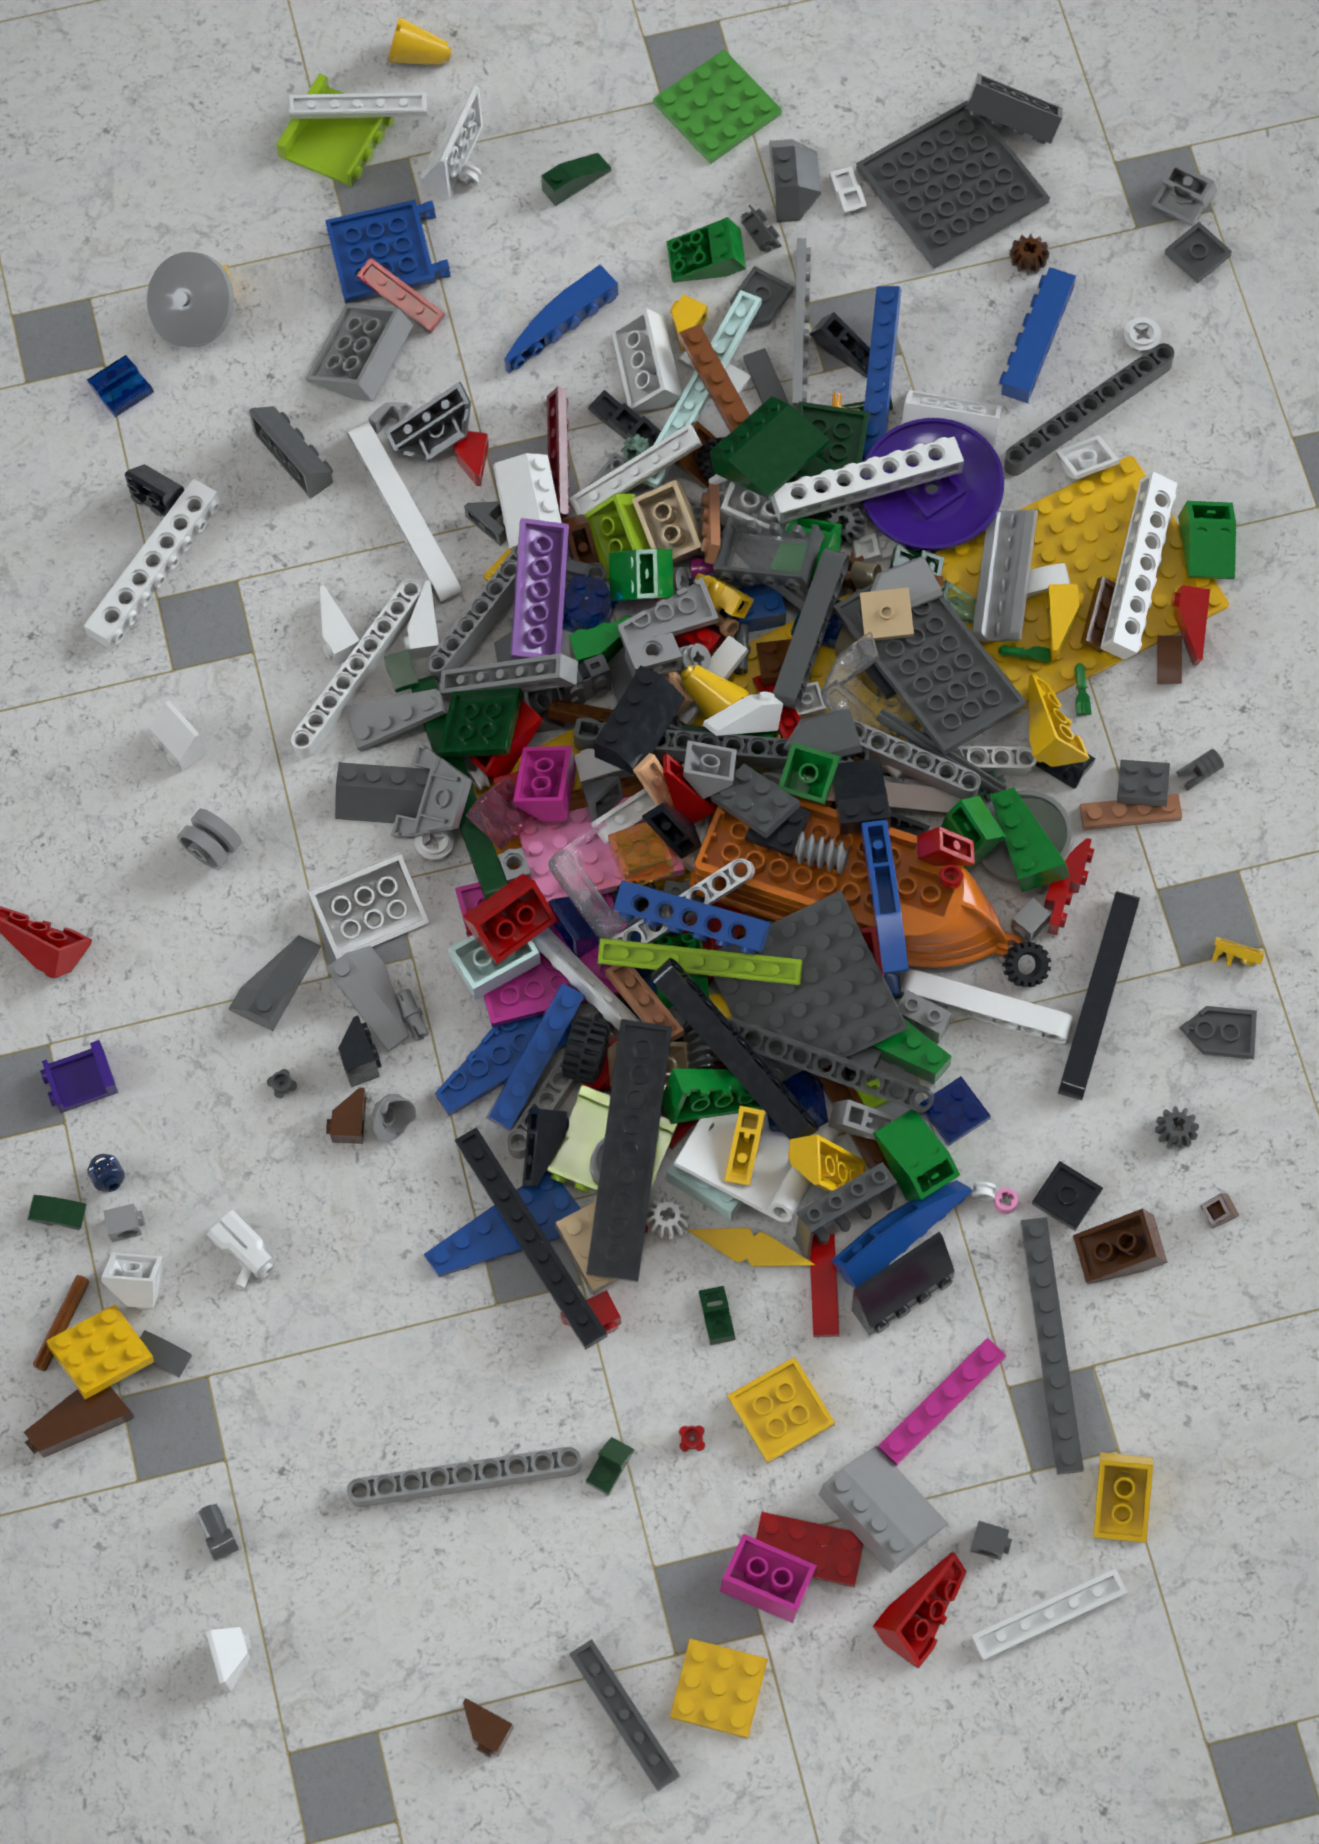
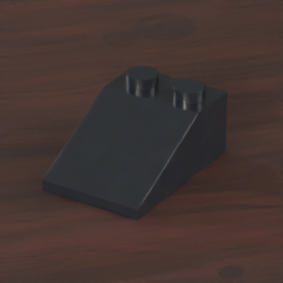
M879 758L838 763L832 786L840 835L861 833L862 823L887 820L888 829H890L891 815Z

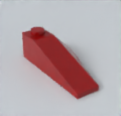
M0 906V933L36 969L44 972L50 978H58L70 973L92 943V939L75 930L65 927L61 931L52 928L51 922L45 920L42 922L30 921L28 915Z
M951 1552L887 1606L873 1625L883 1643L916 1668L921 1667L935 1648L938 1641L935 1638L940 1624L944 1625L947 1616L944 1614L950 1601L955 1600L967 1571L955 1553Z

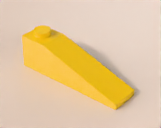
M1031 674L1029 675V742L1033 750V757L1038 762H1044L1051 767L1086 762L1089 756L1084 742L1079 735L1074 736L1069 728L1073 724L1059 710L1062 705L1049 683Z
M818 1134L790 1139V1149L788 1150L790 1164L810 1182L825 1191L835 1190L866 1172L865 1161L862 1158Z

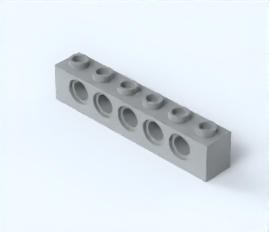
M559 653L441 670L440 693L451 699L452 693L455 691L520 688L524 693L574 686L577 684L578 661Z

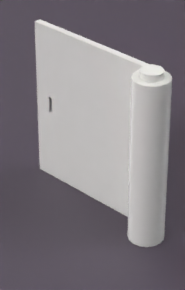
M765 1112V1121L750 1186L724 1181L738 1113L700 1119L677 1157L674 1166L778 1221L789 1222L812 1182L790 1164L788 1158L790 1140ZM818 1120L819 1130L815 1134L834 1143L839 1131L828 1127L830 1120Z

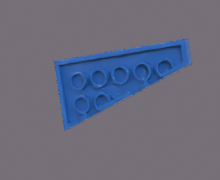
M543 1014L495 1026L487 1033L479 1046L466 1057L464 1063L435 1092L437 1099L448 1116L506 1082ZM571 1024L568 1025L553 1054L566 1047L572 1028Z
M546 1170L538 1186L522 1185L516 1190L548 1241L561 1238L555 1228L556 1222L581 1208L565 1186L551 1179L552 1174ZM493 1205L423 1255L438 1277L467 1269L469 1266L481 1262H490L495 1260L494 1258L507 1254L509 1256L523 1250Z

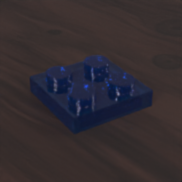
M962 1076L934 1093L932 1106L927 1111H924V1114L948 1146L991 1118V1115ZM929 1097L922 1101L919 1105H927L929 1103Z

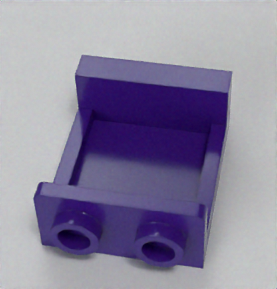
M100 1040L91 1042V1049L52 1063H48L47 1059L42 1061L44 1069L40 1070L44 1084H50L52 1090L48 1092L49 1100L52 1107H58L60 1113L119 1093Z

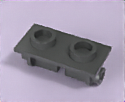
M748 205L751 212H745L741 215V223L750 235L754 234L757 230L759 231L752 238L760 250L768 253L773 249L772 245L775 243L781 247L782 245L777 239L780 235L772 225L768 227L765 223L768 219L760 208L755 210L751 205Z

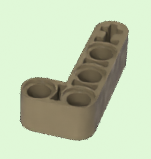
M860 561L853 563L851 580L857 588L855 593L874 583L877 574L884 571L880 564ZM842 625L835 645L836 656L838 658L862 660L866 653L846 627Z

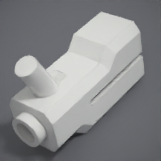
M233 1210L228 1212L221 1219L224 1226L218 1222L209 1230L207 1237L223 1254H232L239 1261V1266L242 1270L235 1285L245 1288L251 1274L256 1279L268 1276L274 1269V1261L265 1251L263 1240Z

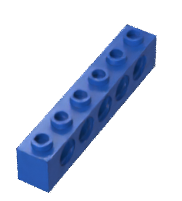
M621 880L613 909L619 911V917L634 921V917L637 916L644 918L643 924L658 927L659 923L668 925V931L682 934L683 930L693 932L692 938L706 941L707 937L717 939V945L731 948V944L741 946V952L755 955L756 951L763 952L771 922L623 880ZM645 897L649 902V907L646 911L641 912L637 904L641 898ZM669 904L673 908V914L670 918L665 919L661 911L665 905ZM691 911L697 915V922L692 926L686 922V915ZM718 918L722 923L720 931L714 933L710 929V922ZM742 925L746 929V935L743 939L738 940L734 935V930L737 926Z

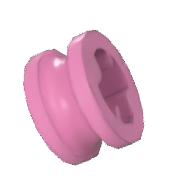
M1009 1188L999 1190L995 1196V1208L1003 1214H1009L1016 1209L1018 1196L1015 1191ZM1002 1196H1007V1199L1009 1197L1012 1198L1010 1206L1000 1203Z

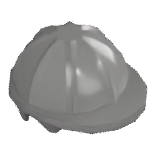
M388 1094L376 1102L372 1113L373 1131L380 1141L390 1142L404 1133L407 1126L416 1118V1108L413 1103L399 1094Z

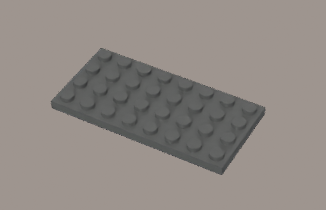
M873 583L833 606V612L944 755L1026 708L1027 702L944 597L911 609L914 637L865 642L860 593L870 592Z

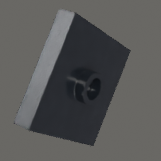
M1059 1160L1033 1199L1032 1205L1076 1231L1102 1192L1103 1187Z

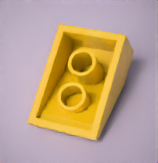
M1100 1452L1094 1538L1147 1543L1154 1465L1153 1457Z

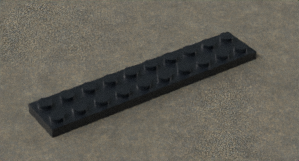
M624 1019L620 1021L586 1271L588 1276L638 1282L672 1026Z

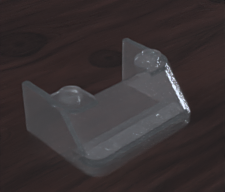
M868 632L837 655L822 688V700L831 711L849 708L854 720L898 738L900 737L899 734L876 720L883 708L912 726L917 725L919 722L897 694L885 700L874 694L856 677L879 660L873 634ZM874 743V744H872V747H873V746H876V745H881V744H879V743Z
M605 821L557 851L549 860V869L594 933L599 938L611 939L643 918L635 916L633 921L619 917L620 912L611 910L582 869L584 858L578 848L595 838L607 826Z

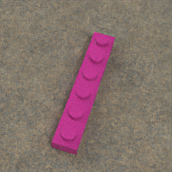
M987 1337L878 1445V1448L891 1462L898 1466L1006 1358V1354Z

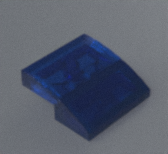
M126 355L87 379L90 387L114 417L154 393L152 386L139 373L136 365Z

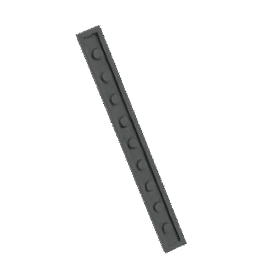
M1047 1217L1021 1220V1230L1057 1475L1079 1473L1084 1471Z

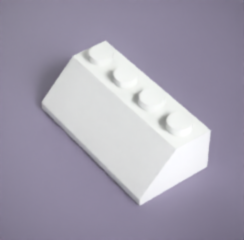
M646 308L613 328L611 333L628 406L634 412L665 408L679 400L682 392L664 316Z
M909 390L904 404L901 424L923 418L949 419L971 427L980 433L991 445L995 446L1002 405Z
M525 453L493 465L510 550H513L518 545L519 522L521 518L562 523L548 455Z

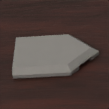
M922 556L878 573L870 590L871 592L909 587L911 609L943 597L940 585Z

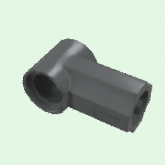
M567 559L565 581L586 586L591 591H601L606 585V569L600 563L587 564ZM598 574L601 578L599 580H592L590 576Z
M217 1503L205 1506L196 1513L207 1539L205 1541L214 1561L239 1550L230 1528L228 1529Z

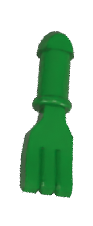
M1003 645L998 650L999 654L1003 657L1028 658L1032 661L1050 663V649L1046 647L1033 646L1030 649H1025V647L1018 648Z
M1078 663L1074 668L1076 690H1078V695L1075 698L1077 716L1092 715L1090 696L1086 693L1088 688L1085 677L1086 668L1082 663Z

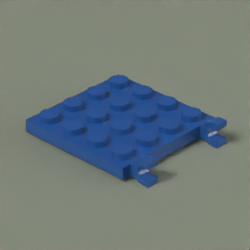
M411 200L325 220L345 303L379 296L378 293L356 277L370 257L411 288L436 283L435 276L440 278L451 277L447 259L431 263L420 219L422 217L424 219L436 218L433 200L420 205L416 204V200Z

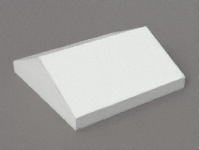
M1100 435L1056 451V455L1067 477L1075 480L1119 464V459Z

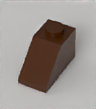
M580 514L562 520V523L569 524L568 550L572 560L587 564L600 563L589 522L584 515Z
M359 1087L332 1110V1117L327 1119L326 1133L330 1134L332 1143L363 1144L367 1100L365 1088Z
M465 1698L463 1705L474 1744L477 1745L476 1750L487 1757H490L491 1754L498 1757L514 1729L513 1724Z

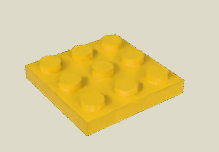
M115 1304L46 1340L48 1348L84 1399L95 1395L154 1362L153 1355Z
M795 1357L727 1395L729 1402L767 1464L835 1426V1421Z
M690 1639L670 1719L748 1739L768 1658Z

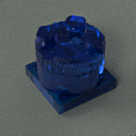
M582 575L573 578L569 582L564 594L562 630L573 633L579 629L588 630L603 622H611L618 601L611 602V593L605 582L594 576Z

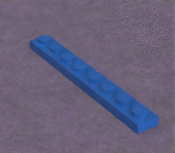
M900 286L876 287L864 411L870 412L862 462L865 461L875 443L887 433L902 291Z

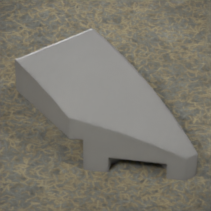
M403 402L384 403L368 418L369 423L375 433L378 434L392 417L398 422L402 420L412 409V406Z

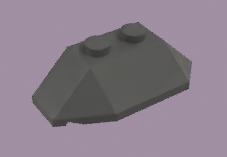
M793 139L769 141L777 222L800 221L821 195L818 154L813 149Z
M456 383L384 431L393 451L431 461L467 437L471 401L462 383Z

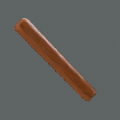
M81 1275L75 1277L33 1362V1366L40 1371L47 1370L54 1355L48 1348L46 1340L67 1329L89 1285V1280Z

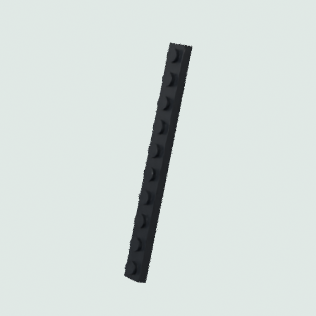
M477 1127L455 1139V1144L584 1349L586 1350L608 1337L605 1329Z

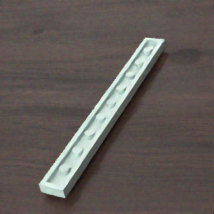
M742 290L738 293L711 342L724 369H726L762 304V298ZM696 370L654 445L687 424L697 421L710 395ZM672 464L642 483L653 488L660 487Z

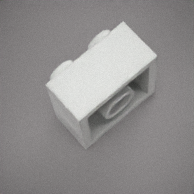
M818 681L808 683L800 706L796 710L801 719L826 713V705Z

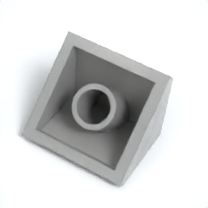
M687 741L683 777L702 799L733 785L737 750Z

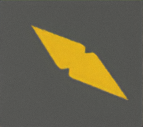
M749 1228L685 1229L739 1263L747 1258L750 1266L754 1267L815 1265L764 1232H759L753 1236Z

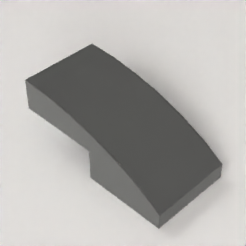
M144 1330L140 1339L153 1355L154 1362L152 1364L156 1365L160 1370L180 1377L192 1354Z

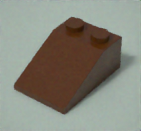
M1143 1208L1073 1235L1087 1284L1144 1272L1168 1263L1155 1217Z

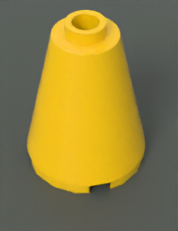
M398 17L387 61L391 63L443 65L444 61L449 62L452 48H448L449 43L404 18Z
M697 664L693 667L688 665L680 675L683 678L681 681L682 686L707 719L740 701L742 697L749 696V692L746 689Z

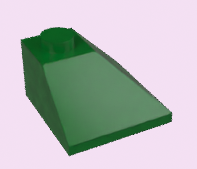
M792 742L778 787L790 795L825 805L840 756Z

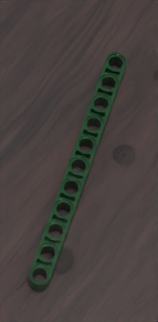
M433 675L417 679L419 686L411 688L412 693L432 689L438 690ZM447 713L423 723L432 751L438 754ZM462 757L443 758L470 778ZM471 783L459 828L484 899L486 900L506 886L507 881Z

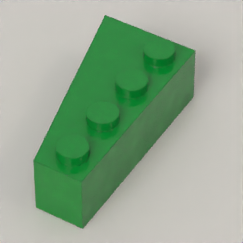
M1013 787L991 794L990 797L1000 828L1006 835L1004 840L1021 892L1069 878L1066 862L1016 789Z
M906 1020L908 1029L871 1046L882 1052L881 1058L883 1061L891 1065L893 1063L903 1068L904 1071L932 1084L938 1081L951 1064L952 1056Z
M673 1068L663 1092L662 1104L671 1124L739 1113L740 1106L763 1110L729 1069Z

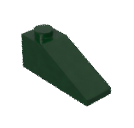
M599 153L563 162L541 175L542 191L557 206L611 172L612 168Z

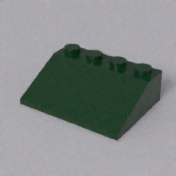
M771 396L710 451L713 472L769 499L830 443V439L790 404Z

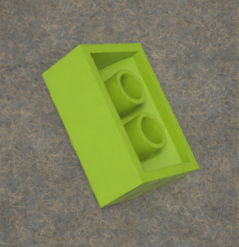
M614 494L584 514V517L589 522L599 561L606 569V580H609V553L651 549L632 501L635 498L634 494Z

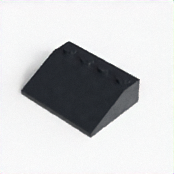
M940 1231L853 1290L851 1311L869 1335L875 1331L877 1334L881 1333L890 1325L888 1322L896 1317L898 1319L903 1318L911 1311L910 1307L916 1303H919V1305L925 1303L932 1297V1292L938 1288L942 1291L953 1283L952 1279L954 1278L955 1269Z

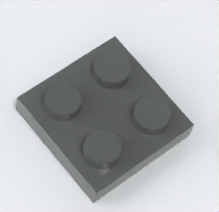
M1200 222L1196 223L1165 249V254L1197 284L1231 257L1232 253L1226 245Z
M1121 759L1117 803L1167 807L1170 763Z

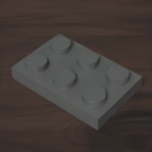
M745 764L734 773L732 786L710 796L713 803L765 838L771 835L800 807L798 799Z

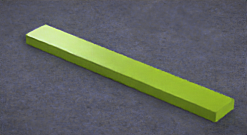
M600 938L597 964L657 970L668 958H672L690 974L800 985L803 959Z

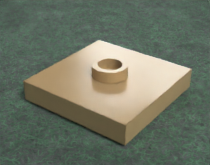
M909 587L860 593L865 642L914 637Z

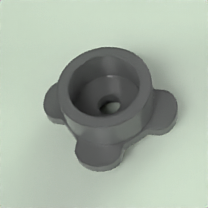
M282 1069L267 1079V1085L273 1088L275 1091L274 1095L277 1098H283L285 1093L294 1091L297 1088L296 1081L291 1079L287 1069Z

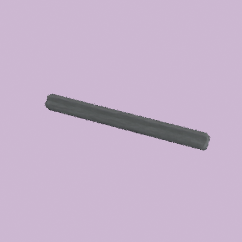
M883 708L876 718L878 722L919 748L976 772L981 779L980 786L992 794L1006 790L1007 786L955 752L951 751L944 755L931 737L889 710Z

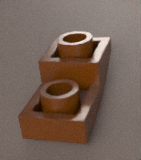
M1182 635L1158 636L1157 684H1182Z

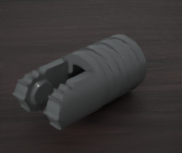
M1210 749L1176 773L1180 777L1185 776L1192 769L1194 770L1197 777L1187 781L1184 785L1188 791L1222 769L1224 763L1217 751Z

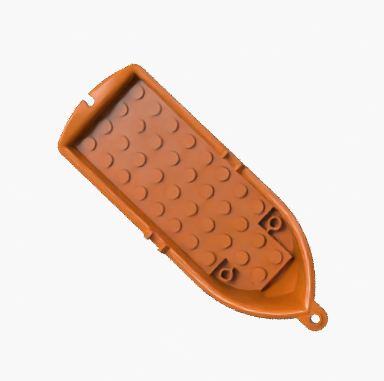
M793 796L799 800L801 808L811 811V817L804 830L805 840H808L810 835L814 834L815 842H818L822 836L824 837L825 845L831 839H834V847H837L841 841L844 843L845 850L850 846L847 863L842 874L837 873V865L832 871H828L827 863L822 869H819L817 861L812 867L808 866L807 858L803 864H799L797 856L795 859L794 855L790 858L745 841L749 827L716 805L715 812L712 813L708 832L695 861V871L690 872V888L733 860L746 859L754 865L755 874L753 878L718 900V903L745 912L750 911L757 916L776 922L842 890L859 927L876 926L861 833L840 835L836 809ZM890 827L889 836L909 966L944 968L972 963L993 953L1003 957L1004 954L1009 952L1007 951L1008 946H1014L1016 943L1023 942L1019 936L1002 930L991 903L964 866H957L964 875L961 885L955 889L943 887L940 884L938 875L945 866H934L917 858V836ZM744 863L739 864L736 868V874L739 877H744L748 872V868ZM719 877L715 881V888L718 891H722L726 887V880L724 877ZM699 890L695 893V895L705 898L703 891Z

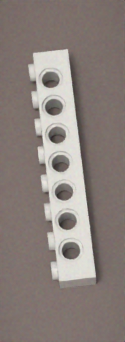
M955 436L951 438L942 437L926 445L917 444L911 449L904 451L896 450L880 458L871 457L862 463H850L841 469L834 471L830 469L816 476L801 477L795 482L784 484L770 497L779 524L961 473L964 460ZM931 457H937V458H939L940 460L934 461V460H931L930 458H931ZM913 463V464H915V465H917V466H916V467H910V466H908L907 464ZM885 470H892L894 473L889 474ZM863 476H868V477H870L871 479H870V480H864V479H862L861 477H863ZM839 483H846L848 486L843 487ZM817 489H823V490H825L826 492H824V493H818V492H816L815 490H817ZM793 496H801L802 499L797 500Z
M1155 472L1140 479L1100 649L1124 660L1137 654L1142 646L1141 636L1147 624L1146 615L1152 603V589L1157 581L1155 576L1162 560L1160 555L1167 538L1165 534L1167 525L1171 521L1170 512L1172 504L1176 499L1177 483Z
M195 479L190 482L84 624L87 637L110 650L115 644L121 642L125 630L129 625L131 626L135 623L140 610L150 603L154 591L164 584L168 572L176 568L180 556L184 551L186 552L190 549L197 533H201L204 530L208 518L218 511L220 501L215 490ZM199 508L198 511L191 512L192 509ZM181 526L186 527L184 530H177ZM166 545H173L168 549L163 548ZM153 563H159L156 567H150ZM140 581H144V582H145L143 585H140V586H137V585H136V584H137L138 582H140ZM125 600H132L128 604H122ZM113 618H117V619H118V620H117L116 622H114V623H109V622H108L109 620H111V619H113Z

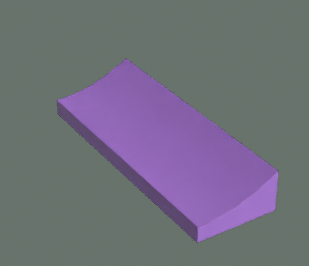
M526 518L520 519L510 655L512 659L561 653L569 524Z

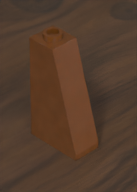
M111 1386L87 1399H84L77 1389L24 1431L28 1438L25 1444L33 1454L39 1451L44 1458L132 1420L134 1416Z

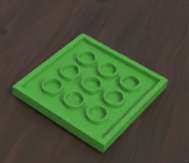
M724 49L653 98V104L710 164L782 115V109Z

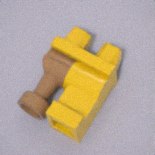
M697 574L694 583L697 579L703 577L718 615V623L714 625L720 627V633L725 637L734 636L739 628V622L732 617L725 619L720 615L722 608L729 615L744 619L754 599L722 581L720 578ZM744 601L742 609L738 610L741 602Z

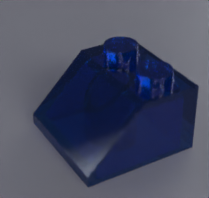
M575 896L555 898L548 901L549 906L558 919L553 925L570 950L578 958L599 946L600 938L604 934L603 929L597 921L593 922L589 917L590 911L583 901L579 902Z

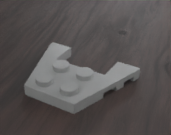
M418 743L411 765L429 769L430 772L417 817L411 818L396 815L391 836L396 838L458 829L472 783L470 778L430 748Z

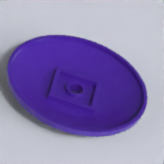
M923 418L901 424L883 435L871 448L865 461L871 457L880 458L887 456L896 450H908L917 444L926 445L933 443L942 437L951 438L955 436L964 464L961 473L862 500L864 509L874 526L886 537L902 546L925 551H941L955 548L981 534L991 524L1000 509L1005 483L1001 461L995 449L980 433L967 425L953 420ZM931 457V458H930L931 460H934V461L940 460V459L937 458V457ZM913 463L907 464V465L910 466V467H916V466H917V465H915V464H913ZM885 470L886 473H894L892 470ZM863 476V477H861V478L864 479V480H870V479H871V478L868 477V476ZM929 485H936L939 488L936 493H928L925 489Z

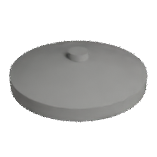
M181 252L167 258L154 272L147 292V308L153 326L167 341L183 347L206 345L221 335L232 316L234 293L230 278L221 264L212 257L196 252Z
M1029 790L1017 791L1061 857L1066 861L1073 843V829L1066 810L1058 801L1044 793ZM991 802L987 805V808L999 825L993 804ZM1003 838L982 859L980 864L992 876L1005 882L1019 884Z

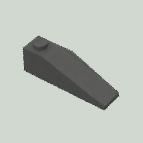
M298 935L240 988L229 1007V1011L274 1031L318 954L321 945Z

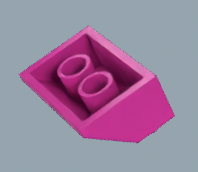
M572 746L523 747L513 800L515 806L543 822L568 820L576 772Z
M743 1534L722 1578L720 1592L790 1623H794L817 1565Z

